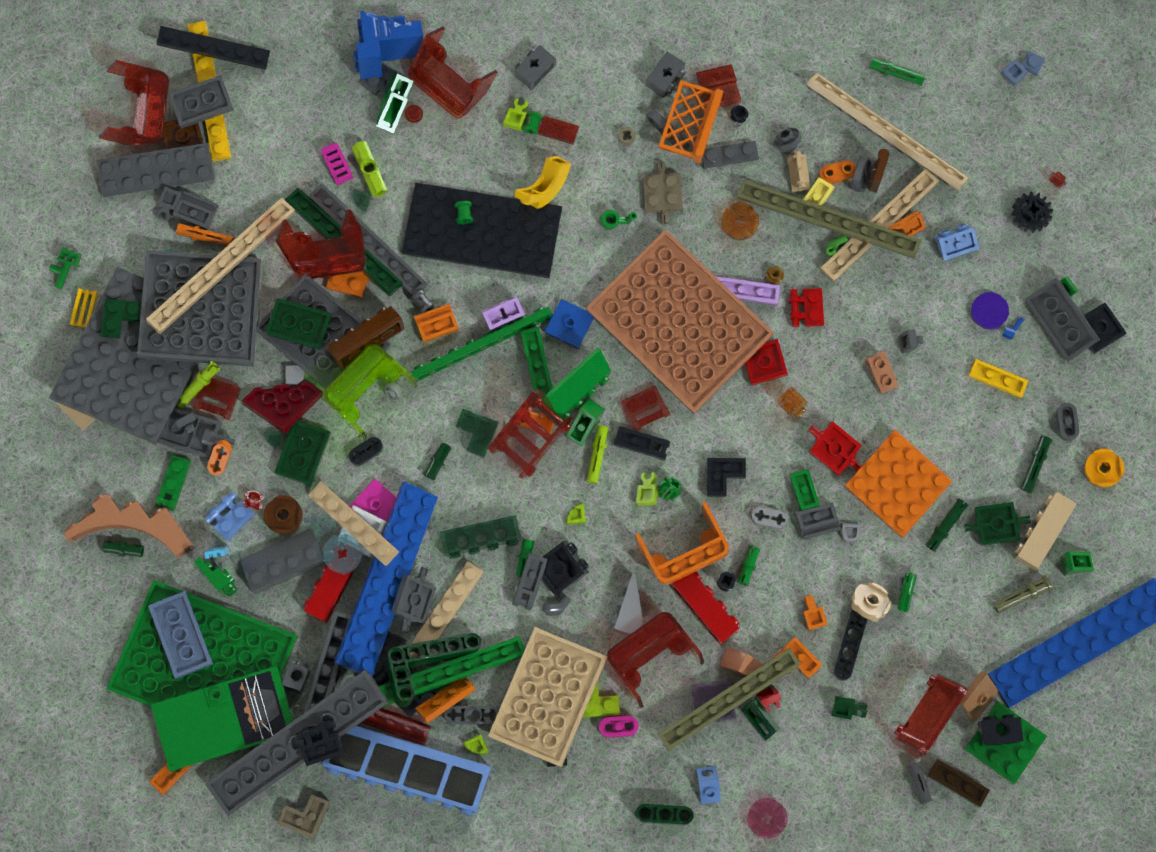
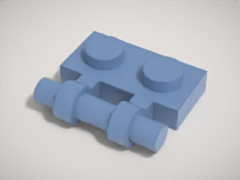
M233 491L227 496H223L221 498L222 501L215 508L212 507L208 511L209 514L204 518L209 524L216 519L218 523L214 526V529L227 541L255 515L242 500L236 505L232 502L237 497ZM228 506L231 510L222 517L220 513Z

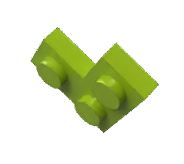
M597 682L583 718L620 716L619 695L599 696Z

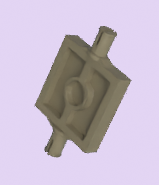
M659 162L657 163V174L643 176L645 212L661 214V224L664 225L665 222L669 224L668 213L683 210L681 173H666L665 162H662V169Z

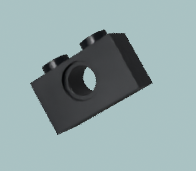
M1014 714L1003 715V719H995V716L982 717L983 721L978 722L981 747L1014 744L1024 741L1021 717L1015 718ZM997 725L1004 727V735H999L996 732Z

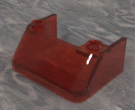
M442 26L426 34L408 70V76L423 92L453 117L459 119L467 115L487 94L498 72L494 70L481 78L474 79L471 84L466 82L444 63L447 52L439 43L446 29Z
M115 60L107 68V72L124 76L125 88L129 92L137 94L133 127L124 126L121 129L107 127L99 134L98 139L124 145L158 142L163 136L169 86L167 74L160 70Z
M347 209L340 230L343 237L313 241L308 233H294L286 219L282 221L276 243L299 278L304 274L308 275L311 279L361 272L366 262L363 230L351 209Z
M669 612L658 614L609 649L607 653L609 664L640 709L644 705L641 697L635 691L641 684V676L637 669L662 651L669 648L673 654L678 656L691 651L701 665L704 664L701 651Z
M938 673L935 676L933 674L926 682V685H928L926 693L904 725L899 724L893 733L896 737L891 741L917 760L928 753L968 691V688Z

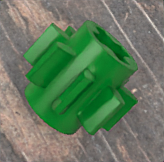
M665 477L657 485L660 488L658 490L659 496L666 501L669 499L674 501L682 493L679 490L681 484L675 478L668 479V477Z

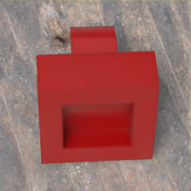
M774 686L756 694L759 702L768 712H770V704L775 703L777 708L780 707L779 701L782 699Z

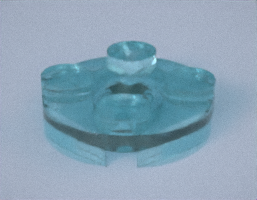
M351 535L332 536L323 547L324 562L333 572L348 574L355 570L362 560L363 552L361 546ZM346 549L347 557L338 558V551Z

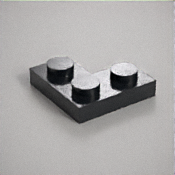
M707 458V497H726L727 478H746V458Z

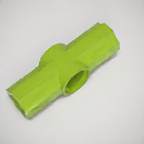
M360 141L355 143L351 148L372 197L383 196L388 190L367 142ZM367 167L374 168V170L371 172L365 171Z

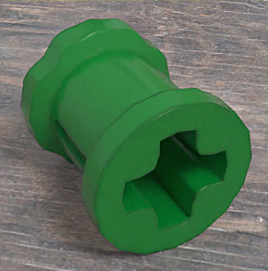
M528 111V118L522 130L526 133L537 135V128L540 121L543 120V116L535 111Z
M470 201L455 203L458 215L456 222L458 224L473 222L470 213V207L472 206Z

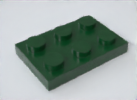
M277 298L265 334L321 351L332 313Z
M297 421L291 427L274 473L312 486L331 432Z

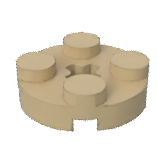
M869 583L868 585L860 584L852 595L851 606L861 616L877 622L886 616L892 603L887 597L888 592L882 586L876 583ZM873 599L874 604L870 603L868 600Z

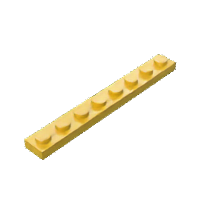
M206 21L187 24L189 32L209 36ZM193 54L198 83L216 77L213 58ZM224 115L205 120L213 162L230 159L231 152Z

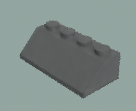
M312 528L240 559L244 574L254 594H258L326 564Z

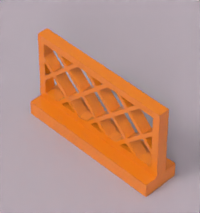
M680 80L658 148L694 159L693 162L701 164L721 103L723 90L716 89L714 91ZM682 87L690 89L693 94L684 98L681 93ZM703 93L711 95L710 99L704 103L698 97V95ZM695 97L699 105L690 109L686 101ZM684 103L687 111L678 114L676 106ZM701 108L704 117L696 120L692 112ZM690 114L693 122L684 125L681 117ZM678 119L682 127L673 131L670 123ZM696 125L699 132L691 136L687 128ZM684 130L688 138L679 142L675 134ZM673 136L677 144L668 146L664 144L666 138ZM690 141L694 147L692 153L685 151L681 145Z

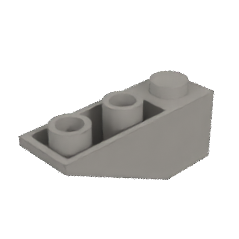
M633 573L631 578L627 577L624 586L627 591L625 596L621 595L618 607H621L619 615H614L611 625L615 626V632L636 638L643 617L636 575Z

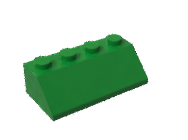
M597 347L545 395L540 411L556 426L561 421L565 423L570 418V413L574 409L576 411L579 410L587 397L589 399L592 398L597 392L596 389L600 385L603 387L610 380L609 374L611 369L601 349Z

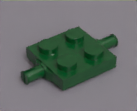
M1014 502L979 506L974 508L975 523L964 524V531H977L981 546L1015 542L1020 540L1019 526L1021 524H1030L1031 519L1030 515L1018 517L1015 512Z

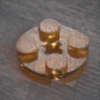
M737 202L724 210L721 225L724 233L730 238L745 240L751 238L756 233L759 226V216L751 205ZM739 217H742L743 221H745L746 223L738 225V223L735 222V220H738Z

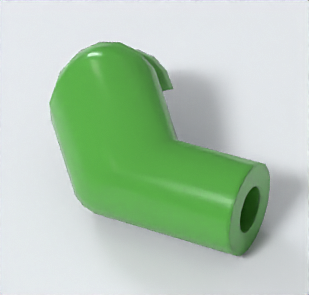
M840 235L830 240L826 248V254L829 257L836 254L840 246L849 241L847 236Z

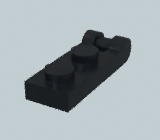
M619 426L614 446L665 461L667 457L666 450L671 442ZM654 444L659 445L658 451L653 450Z

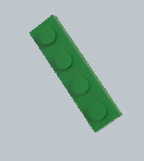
M536 327L520 332L536 404H542L545 395L553 387L540 329Z

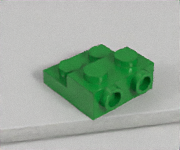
M199 557L194 561L223 597L227 595L230 597L238 590L233 584L236 580L226 569L222 571L219 567L215 568L208 559L203 561Z

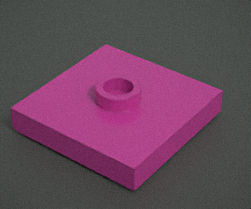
M374 479L349 507L357 506L388 521L396 497Z

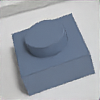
M1028 51L1022 66L1029 73L1037 76L1045 58Z
M1016 59L1001 72L1013 86L1028 73Z

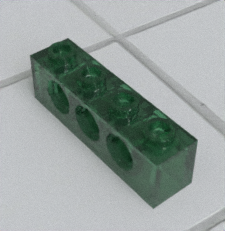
M516 515L440 531L445 557H450V559L459 558L461 554L467 552L469 555L478 554L481 549L485 548L488 551L499 549V545L515 546L518 544V541H521ZM504 530L506 534L503 538H497L495 536L496 531ZM479 534L487 536L484 542L476 541V537ZM460 538L468 540L467 544L463 547L457 545V541Z

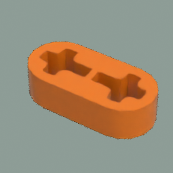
M218 441L212 450L207 465L208 471L212 475H221L227 467L232 453V446L228 441ZM221 447H223L225 451L223 455H220ZM217 460L220 461L218 469L215 468Z

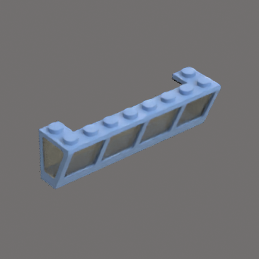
M355 726L340 737L345 752L324 760L322 764L326 768V772L340 776V773L346 774V778L357 780V777L365 779L364 783L376 786V783L384 785L383 789L395 792V789L403 791L402 795L408 797L422 796V801L433 804L434 800L442 802V807L453 809V806L461 809L460 812L468 816H473V813L478 814L492 769L484 764Z

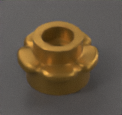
M774 266L767 269L766 279L768 282L779 284L784 279V272H782L780 267Z

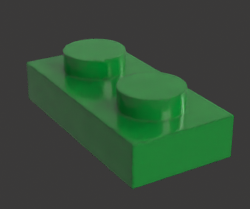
M809 469L790 474L800 511L820 506Z

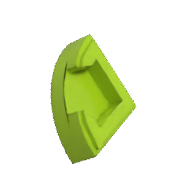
M584 503L575 506L570 511L567 517V525L586 523Z
M481 734L463 742L464 746L472 753L480 755L489 753Z

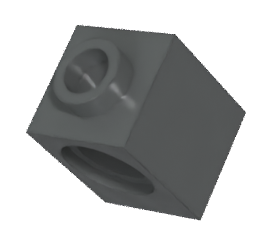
M290 662L282 682L284 689L302 695L310 675L307 665L301 662H296V664ZM293 674H302V678L300 680H292Z

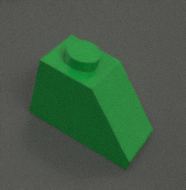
M589 399L579 410L566 437L582 447L600 421L605 408Z

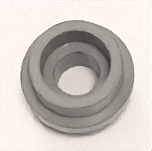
M392 381L384 386V392L390 399L400 398L402 390L395 382Z

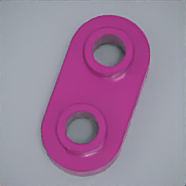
M632 716L606 717L601 720L599 731L606 738L633 736L638 731L639 725L638 721ZM626 723L632 724L631 730L625 729ZM607 724L612 725L613 729L611 731L605 730Z

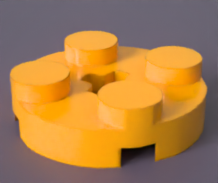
M1098 449L1087 457L1084 464V473L1092 485L1108 488L1115 485L1123 476L1124 463L1120 456L1113 453L1114 451ZM1102 463L1105 464V467H1109L1106 473L1099 469Z

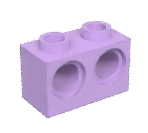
M517 296L482 311L490 330L525 315Z

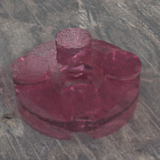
M763 798L756 801L750 807L747 814V822L751 831L756 836L764 839L777 837L784 831L788 821L784 806L772 798ZM764 813H768L769 816L773 817V820H770V824L762 821V817L765 816Z

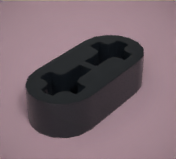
M372 437L353 448L349 453L351 463L361 466L379 455L383 450L381 440ZM370 443H379V445L377 446L378 450L375 451L374 449H371L367 452V450L371 447ZM365 451V454L361 456V461L353 460L356 452L361 454Z

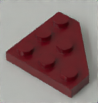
M300 382L301 385L293 386L289 384L275 385L274 388L268 389L258 387L254 388L242 400V404L285 434L323 396V392L310 382Z

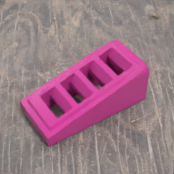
M337 142L321 149L322 156L337 186L354 178ZM340 157V160L334 163H330V161H333ZM340 165H344V167L334 171V168ZM347 171V174L337 178L338 174Z

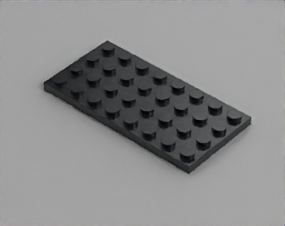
M415 182L401 253L402 255L550 279L562 206L547 204L537 209L531 205L521 203L520 199ZM456 202H471L470 213L473 222L468 224H458L456 222L458 218L457 208H455Z

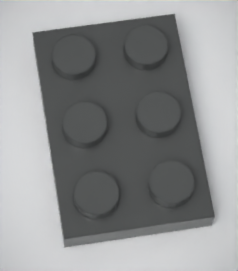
M221 75L168 93L181 129L234 110Z

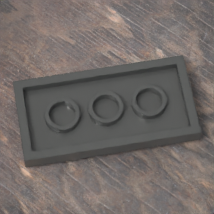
M1058 277L1025 299L1067 362L1100 341Z

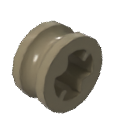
M629 127L622 128L619 131V142L626 146L631 145L635 140V132ZM627 133H630L631 139L628 140L627 138V140H624L623 134L627 135Z

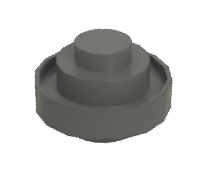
M788 128L782 130L776 136L774 143L779 151H793L801 142L802 136L798 129Z

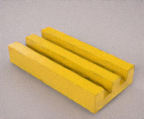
M78 288L70 321L71 326L82 328L87 326L94 312L98 296L97 291L92 292ZM82 294H85L78 322H76ZM89 295H91L92 298H91V302H90V306H89V310H88L86 322H85V324H84V323H83V319H84V315H85V311H86V307H87Z

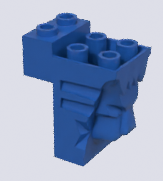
M360 11L361 19H357L360 43H356L357 50L354 51L356 72H360V79L383 77L381 61L425 57L421 20L408 22L406 17L402 15L376 17L374 13Z

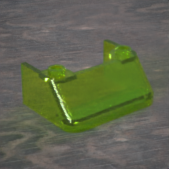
M376 344L369 345L324 391L325 401L363 440L367 436L364 430L356 424L360 418V411L354 403L379 377L386 383L396 382L400 377H403L413 388L417 387L415 378Z

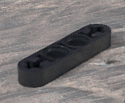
M854 610L849 615L834 668V675L840 681H845L852 675L867 623V618L864 617L858 623V625H862V628L857 625H850L851 622H856L854 613L857 612ZM849 630H857L859 633L858 639H850L848 636ZM845 648L853 650L854 655L852 658L844 657L843 650ZM840 659L845 662H852L851 666L849 664L846 665L845 670L848 674H845L843 677L838 672V669H841L844 662H840Z

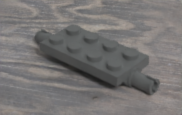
M177 408L174 409L158 441V444L206 459H210L212 450L218 441H228L231 446L235 444V439L219 435L222 422L194 414L196 420L192 421L196 429L195 431L188 434L185 426L178 428L175 420L190 412Z

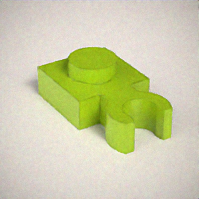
M519 98L514 100V109H508L503 127L517 131L522 130L527 118V112L525 111L528 109V101H525V104L520 106L518 105Z
M643 472L641 474L643 485H638L636 504L638 506L657 505L658 486L654 485L657 481V475L652 472L651 478L647 479V474Z

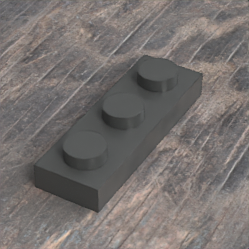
M756 141L705 149L702 158L703 168L759 160Z

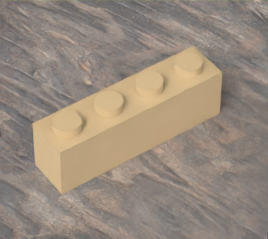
M1058 492L1053 496L1049 494L1044 502L1046 506L1044 511H1039L1034 519L1036 521L1033 528L1029 527L1024 535L1027 538L1024 544L1020 543L1014 552L1017 554L1015 560L1036 571L1077 503Z

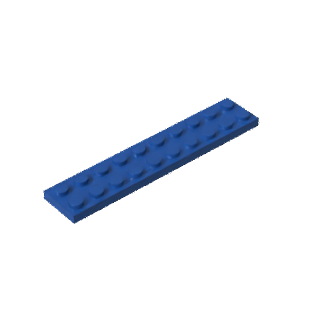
M402 482L382 534L399 553L387 566L374 556L335 659V664L358 674L366 669L372 677L395 615L391 610L403 574L409 575L438 499L437 496L407 482Z
M1155 578L990 672L988 676L998 689L1008 708L1012 707L1155 624Z

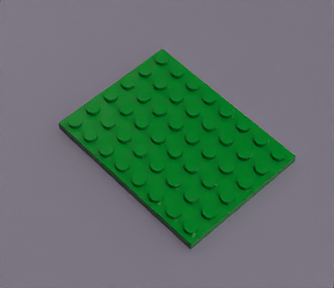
M153 580L106 689L151 707V704L274 666H278L280 677H282L298 635L187 593L213 665L175 679L148 605L183 591Z

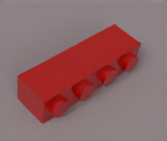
M340 542L339 546L336 545L334 547L330 563L327 562L323 567L322 573L324 574L321 580L318 579L313 586L314 593L312 597L306 599L303 606L306 614L326 624L363 556L361 551L343 542Z
M697 571L671 583L673 589L720 645L739 631L738 620L733 615H728L725 611L727 608L721 600L717 601L713 597V590L708 585H703L700 581L702 578Z

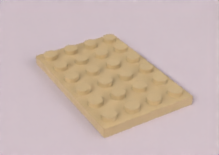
M535 627L488 737L562 768L608 657Z

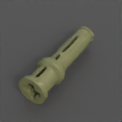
M1044 575L1042 579L1034 583H1027L1026 588L993 602L997 613L1000 614L1030 598L1037 599L1039 595L1047 591L1052 592L1053 588L1049 579Z

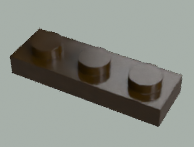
M936 759L927 775L930 779L979 808L990 791L939 759Z

